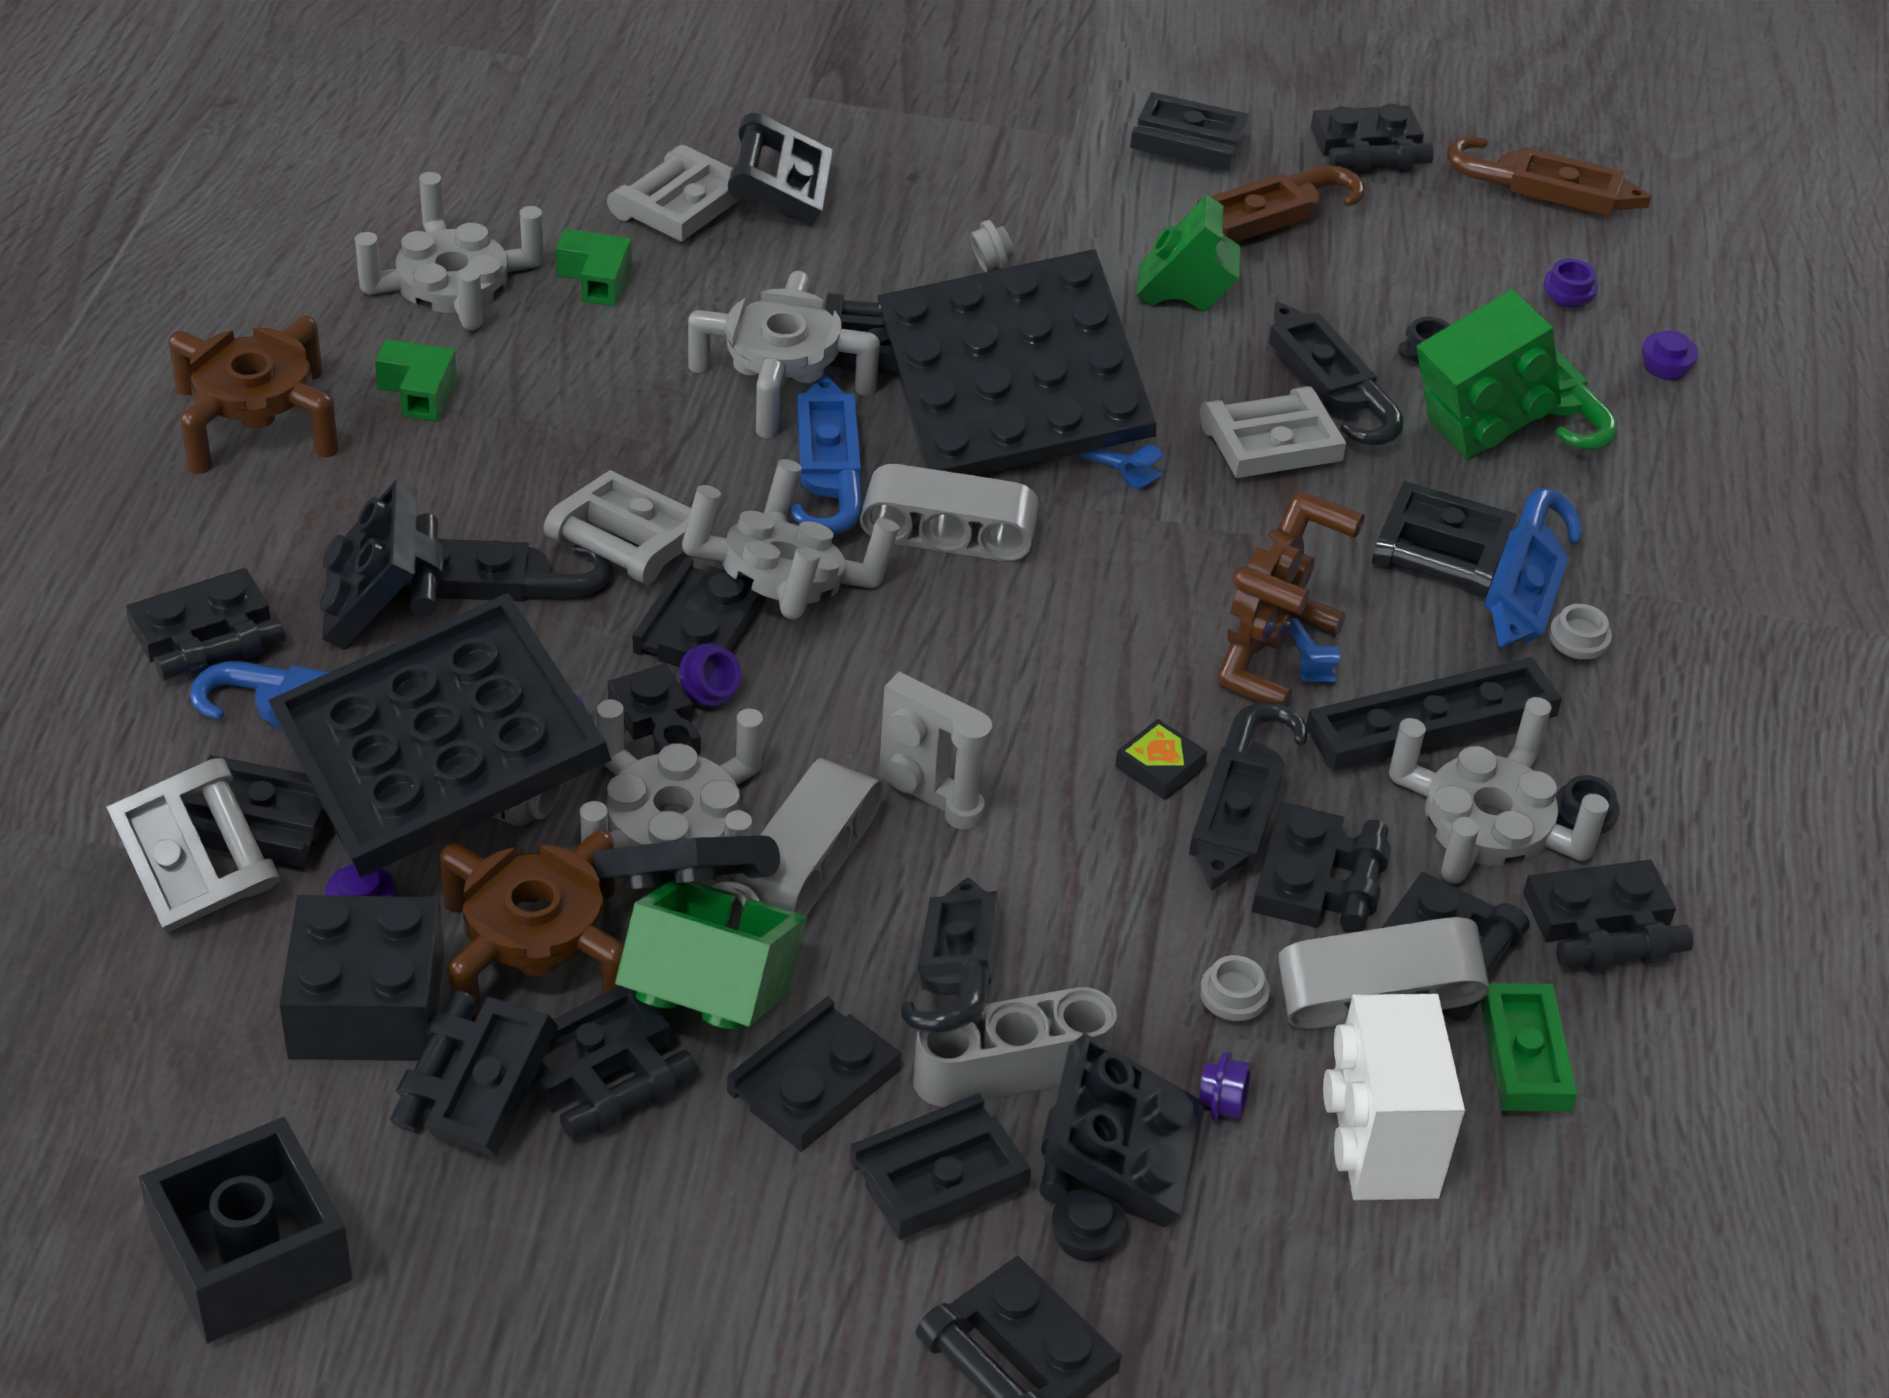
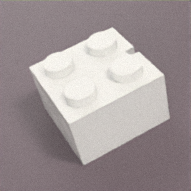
M1352 995L1346 1024L1336 1025L1334 1032L1335 1069H1327L1323 1080V1096L1326 1111L1328 1113H1337L1339 1123L1334 1138V1154L1338 1171H1348L1353 1200L1439 1199L1465 1112L1439 995Z

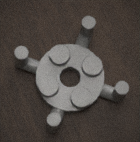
M426 172L419 177L422 222L425 232L413 231L403 236L401 250L396 258V268L380 271L377 236L371 232L357 234L355 236L359 286L362 292L368 295L400 290L401 294L414 304H416V297L431 302L432 311L457 313L462 326L466 330L474 331L479 329L483 323L482 307L494 300V291L500 286L504 290L508 284V272L537 268L543 263L542 211L536 206H526L520 210L521 248L504 251L497 241L488 236V229L481 224L465 223L457 227V229H447L444 221L441 176L435 172ZM457 269L458 271H452V272H450V271H446V270Z
M803 271L792 272L788 277L785 289L760 292V301L746 306L744 298L732 307L729 314L696 310L689 316L688 367L692 372L705 373L710 370L711 335L727 337V347L733 357V366L738 372L745 375L759 374L756 388V433L760 437L772 438L779 433V402L782 378L792 377L794 380L803 383L817 381L823 376L824 368L836 358L839 352L856 354L855 391L863 396H870L877 392L880 350L878 337L869 332L841 329V320L836 311H834L832 316L824 309V300L810 293V278ZM787 331L791 332V334H778L777 332Z
M788 459L778 461L764 513L758 511L742 512L738 523L730 528L726 538L710 535L721 492L712 486H698L682 541L683 551L691 557L722 562L724 569L735 580L738 571L754 579L751 590L763 596L779 600L780 610L784 617L792 620L801 617L805 611L806 604L819 602L821 593L830 590L832 597L838 592L840 584L874 589L881 585L897 537L899 525L889 519H877L863 563L845 560L840 550L831 543L833 532L828 527L812 521L801 522L799 525L788 523V513L801 472V466L797 462Z
M1539 697L1527 700L1515 745L1507 758L1496 756L1486 748L1471 746L1463 749L1457 759L1446 763L1437 772L1417 765L1425 734V725L1413 718L1401 721L1389 768V776L1394 783L1427 797L1424 808L1426 819L1428 820L1430 817L1437 828L1435 837L1446 848L1441 867V875L1446 882L1450 884L1463 882L1474 863L1487 866H1504L1506 858L1525 855L1523 861L1525 862L1537 857L1546 847L1578 861H1586L1593 856L1609 807L1608 801L1597 794L1586 795L1582 800L1574 829L1566 828L1556 823L1558 804L1555 797L1557 790L1555 781L1548 774L1531 769L1538 757L1551 712V705L1547 700ZM1483 804L1493 805L1503 812L1498 815H1491L1481 811L1477 806Z
M612 699L604 700L598 704L597 729L606 741L612 760L604 764V766L615 777L609 781L607 786V807L598 801L587 802L581 807V842L594 831L604 830L608 832V820L610 834L614 839V849L695 837L752 836V818L747 812L740 810V794L737 786L756 775L762 767L763 715L761 712L748 708L741 710L737 714L736 756L719 766L706 758L697 756L696 751L692 747L684 744L668 745L659 754L637 760L624 749L623 705L619 701ZM668 804H680L689 810L680 814L675 811L661 812L658 809ZM731 874L728 876L735 879L737 874Z

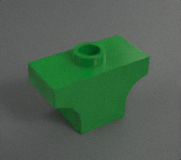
M1206 194L1175 227L1170 225L1160 233L1154 243L1153 250L1139 263L1137 297L1153 307L1164 300H1184L1205 312L1239 279L1240 245L1222 233L1224 210L1222 204Z

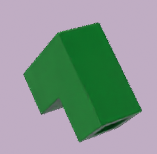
M564 228L556 247L557 276L581 280L582 302L616 306L632 267L631 238Z
M385 339L375 359L377 388L400 392L403 417L437 422L457 379L455 349Z

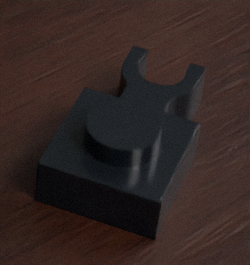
M666 663L607 681L608 700H616L623 705L624 726L633 740L652 735L654 738L655 755L659 754L664 747L671 743L688 745L696 751L697 755L701 754V736L691 723L692 703Z

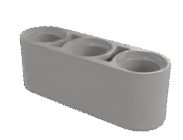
M886 464L876 469L872 474L860 515V523L866 534L871 537L877 519L885 518L894 521L899 525L894 543L896 545L998 561H1015L1023 558L1030 550L1040 504L1039 498L1032 489L1017 482L901 464Z
M818 758L759 835L771 837L778 845L780 851L778 871L772 876L755 879L748 878L745 874L739 873L736 875L735 882L743 883L752 888L758 894L762 903L807 916L872 824L881 803L883 783L878 779L825 758Z
M1442 918L1310 939L1285 947L1279 952L1278 956L1287 1020L1292 1026L1303 1029H1318L1346 1024L1352 995L1438 994L1441 1008L1449 1009L1480 1001L1488 995L1490 990L1478 926L1468 918Z
M1089 987L1071 988L986 1004L976 1020L965 1027L953 1031L936 1033L917 1030L913 1087L920 1098L929 1104L939 1107H946L980 1093L985 1101L1058 1087L1061 1083L1068 1047L1082 1034L1086 1033L1112 1048L1117 1020L1116 1006L1110 997L1099 990Z

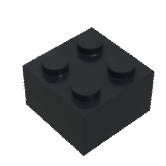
M297 895L279 1004L288 1059L419 1060L429 1040V1037L424 1032L434 1012H438L445 951L439 897Z
M285 1116L139 1176L150 1230L207 1344L353 1280L345 1226Z

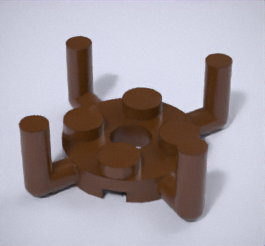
M302 316L283 331L270 328H253L254 336L234 339L233 330L215 335L206 341L185 331H176L170 336L169 348L176 391L181 395L193 394L195 401L181 415L182 434L190 472L202 474L212 468L206 425L218 415L225 418L238 419L242 425L248 428H263L272 424L276 415L297 406L310 412L315 453L320 457H331L338 452L333 400L327 393L312 387V380L321 377L323 374L318 326L312 317Z
M1298 492L1292 496L1279 528H1274L1267 534L1268 537L1276 541L1269 551L1257 547L1248 565L1240 567L1233 575V583L1237 591L1230 614L1240 617L1241 621L1239 633L1228 629L1227 638L1230 646L1218 673V682L1223 688L1256 702L1269 701L1281 703L1285 706L1288 705L1292 689L1246 670L1253 653L1260 652L1265 646L1278 649L1281 646L1289 630L1291 618H1298L1301 622L1334 635L1340 632L1346 613L1309 599L1310 591L1305 589L1312 575L1315 559L1304 554L1302 536L1308 521H1312L1356 538L1364 522L1363 514L1306 492Z
M604 830L594 831L573 851L552 845H539V853L516 855V847L501 850L483 859L457 843L448 844L442 849L440 865L444 906L450 912H463L464 931L471 941L449 964L450 992L452 994L453 990H459L478 1000L479 1003L470 1021L475 1022L481 1011L478 974L493 960L518 967L524 974L540 977L555 971L559 963L584 952L601 962L602 994L619 986L615 982L625 944L601 930L604 919L603 899H607L615 893V878L599 879L594 869L593 851L614 849V839L610 833ZM542 899L550 903L545 909L535 912L524 911L516 907L522 901L536 902Z

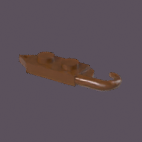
M1476 136L1458 138L1448 147L1447 158L1452 167L1459 173L1471 178L1510 187V192L1525 195L1527 198L1535 201H1551L1575 207L1584 213H1600L1611 216L1613 210L1648 208L1652 195L1623 178L1625 171L1523 147L1522 151L1508 152L1501 156L1497 162H1492L1464 153L1466 149L1485 148L1488 145L1487 139Z
M1327 165L1318 166L1290 176L1282 173L1210 197L1224 206L1222 233L1237 243L1311 218V214L1316 211L1318 205V188L1327 185H1341L1348 188L1351 194L1345 197L1344 204L1352 206L1363 198L1365 186L1360 177L1352 171L1338 166Z

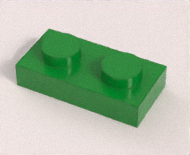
M1489 983V993L1480 1001L1501 1111L1571 1112L1577 1091L1553 984Z

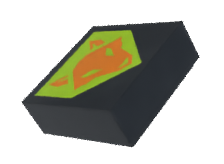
M1157 719L1117 751L1115 767L1165 800L1205 767L1207 751Z

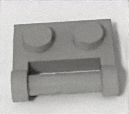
M678 145L665 155V162L632 185L619 186L607 196L608 207L611 213L619 220L627 221L634 218L681 242L740 200L732 196L728 190L729 175L733 168L685 145Z
M1311 386L1293 388L1290 394L1285 396L1227 405L1221 400L1203 402L1201 404L1200 422L1206 436H1213L1236 478L1343 461L1346 442Z
M609 470L553 507L545 520L544 534L558 543L566 544L570 541L628 569L629 577L649 585L656 580L665 564L683 552L682 541L691 508ZM585 521H589V522H591V523L597 525V527H595V526H593V525H591V524H589V523H587V522H585ZM609 533H614V534H616V535H618V536H620V537H622V538H624V539H626V540H629V541H631V542H633V543L639 545V547L634 546V545H632V544H630V543H628V542H626V541H624V540H622V539H620V538H618V537H616V536H614V535H612V534H609Z
M898 671L884 686L879 778L891 784L897 790L909 793L945 811V819L951 826L964 830L977 827L981 824L984 816L985 803L979 790L983 750L991 742V719L985 713ZM951 740L957 747L954 779L948 777Z
M223 758L203 762L107 806L108 812L157 918L166 933L239 899L263 893L281 881L280 874L273 860L264 859L229 784L233 780V775ZM196 796H204L238 868L237 871L220 879L184 804L185 801Z

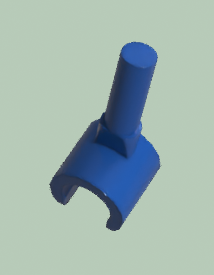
M1145 445L1130 455L1114 453L1104 449L1081 453L1083 459L1111 466L1121 471L1126 483L1135 489L1147 486L1163 476L1162 472L1150 467V465L1163 457L1162 452L1154 445Z
M1298 618L1291 619L1288 631L1301 654V680L1336 683L1335 664L1339 663V648L1337 646L1316 645L1311 640Z

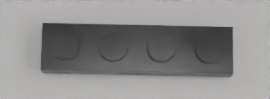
M1533 657L1310 709L1306 726L1331 769L1336 771L1392 757L1400 723L1407 718L1417 719L1425 725L1421 749H1426L1519 726L1526 702L1533 697L1547 700L1551 705L1549 718L1556 717L1562 697Z

